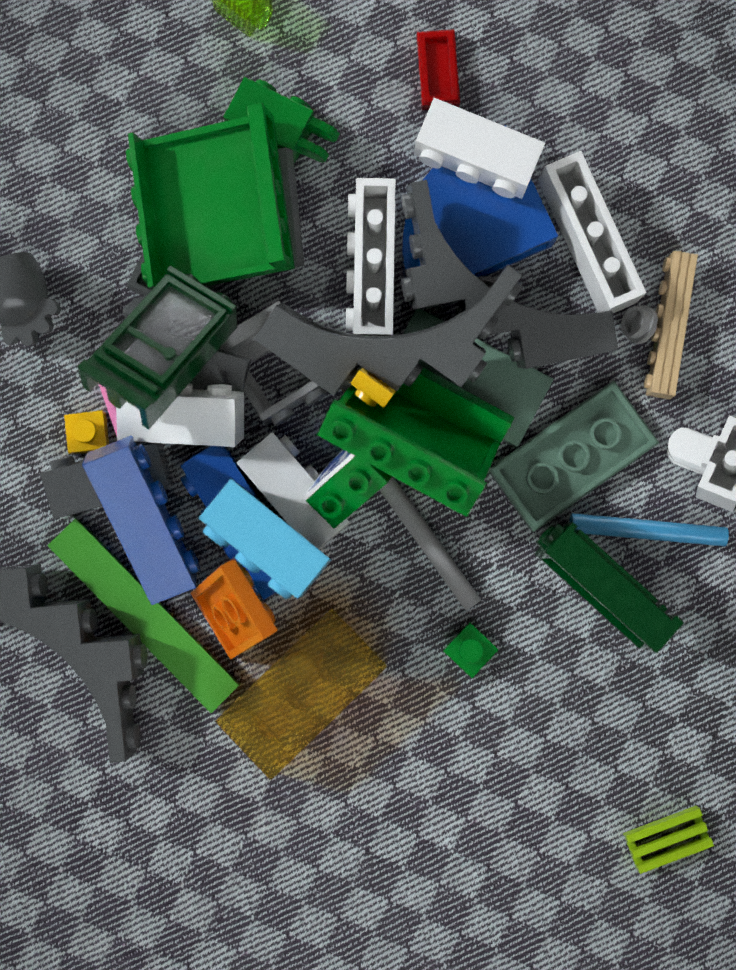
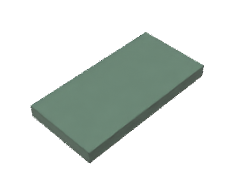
M417 308L403 334L428 329L445 321ZM476 338L474 342L486 350L482 360L487 365L473 383L467 379L460 388L515 417L502 441L518 448L554 379L534 368L524 369L517 367V361L512 362L509 355ZM419 360L418 364L425 369L457 385L424 360Z
M612 381L490 467L488 472L533 533L659 444V441L616 382Z

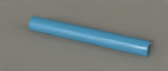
M571 513L569 523L574 522L578 526L575 530L580 529L585 534L724 547L727 545L729 537L728 528L575 513Z

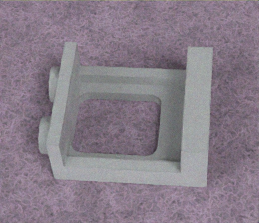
M277 301L237 326L236 330L219 349L251 358V364L271 352L254 340L275 306L281 304L280 301ZM250 371L248 372L244 387V393L265 426L273 422L274 426L282 424L294 415L292 409L303 402H306L309 406L319 401L327 394V391L309 379L310 382L271 406Z

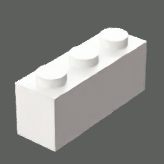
M434 98L417 136L414 155L418 156L419 160L429 167L439 169L442 166L455 171L456 175L466 182L477 183L479 181L489 185L500 196L506 198H514L516 196L522 199L545 142Z
M189 383L149 430L142 426L139 409L126 402L122 408L116 407L117 441L132 435L135 442L236 447L244 439V392L232 391V386L225 384L209 385L207 390L193 389V385Z
M272 432L236 463L285 521L320 550L346 528L350 522L346 518L333 529L302 498L319 474L311 465L304 469L294 458L300 452L286 435L278 439Z

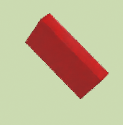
M455 30L417 32L416 41L422 110H429L434 98L460 107Z

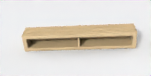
M673 251L664 259L662 271L665 272V278L659 286V295H662L661 303L656 307L658 323L657 329L651 337V341L654 342L653 351L649 352L647 364L651 366L650 372L646 374L644 380V388L647 389L646 396L671 399L676 396L698 254Z

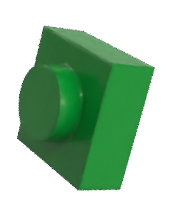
M468 622L442 651L473 678L499 649Z

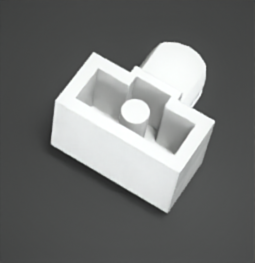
M729 415L720 437L716 435L711 437L684 427L673 432L668 442L667 453L669 460L673 464L703 475L697 488L696 498L733 512L736 506V418Z

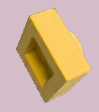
M361 368L350 383L357 388L356 396L372 407H375L377 403L385 407L396 392L365 368Z
M105 411L64 415L69 454L88 453V451L109 444Z

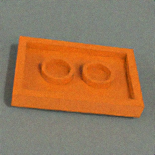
M234 558L217 568L190 593L230 660L278 631L274 625L275 617L272 610L265 602H260L253 590V580L249 572L243 566H239Z

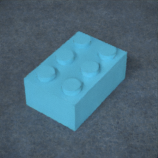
M232 479L227 482L199 517L207 525L202 530L204 534L221 547L227 548L230 544L237 549L239 553L235 556V559L253 573H258L262 570L272 579L267 585L286 600L290 599L292 595L297 599L301 598L332 561Z

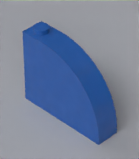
M442 166L439 169L432 168L423 179L428 182L434 220L441 234L457 258L476 277L488 276L504 269L507 264L513 265L551 248L558 238V234L532 179H530L522 199L516 196L514 198L500 196L493 191V187L479 181L477 183L466 182L460 179L455 171ZM405 218L402 237L401 261L404 278L407 277L406 269L420 266L419 258L413 259L410 249L409 235L414 234L412 218Z

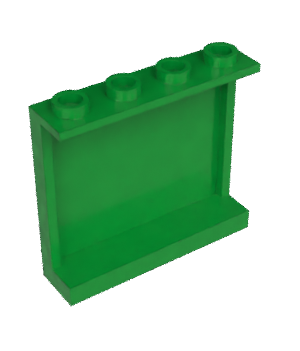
M263 103L247 106L248 116L155 138L142 140L133 132L128 133L129 148L126 150V159L129 168L133 172L134 186L131 188V197L134 206L138 209L139 224L136 226V235L139 244L143 247L144 262L141 264V273L148 288L153 289L167 274V269L170 266L183 274L189 273L193 275L205 287L295 269L274 116Z
M423 368L410 387L403 383L385 407L378 403L375 407H372L356 396L357 388L353 385L346 390L339 401H333L317 434L319 437L465 517L468 516L486 486V482H484L501 441L515 418Z

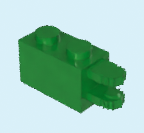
M244 76L223 116L224 121L248 116L247 106L263 103L274 116L278 149L286 147L293 150L294 164L300 153L319 163L326 162L329 156L327 151L307 139L313 133L334 143L340 135L337 129L314 117V112L310 105L301 98L291 96L289 99L277 93L275 87L261 79H257L255 82Z

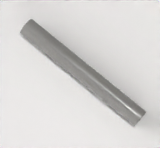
M391 477L389 482L380 489V492L462 607L467 611L480 602L481 598L396 479Z

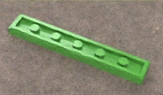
M75 518L47 545L133 634H140L141 642L210 713L240 685L161 602L151 605L140 581L79 519Z

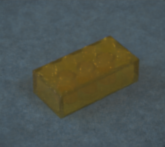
M332 607L215 722L254 764L272 780L388 666L386 661Z

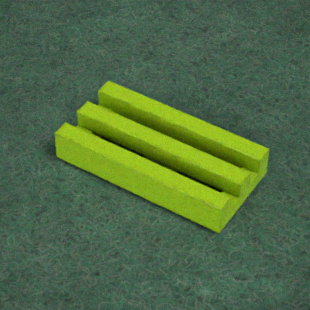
M698 806L690 807L623 833L635 867L640 874L714 846ZM690 820H693L695 824L638 847L635 842ZM696 835H699L700 837L698 839L668 849L666 851L647 857L645 859L641 858V856L665 848L667 846L673 845L688 838L694 837Z

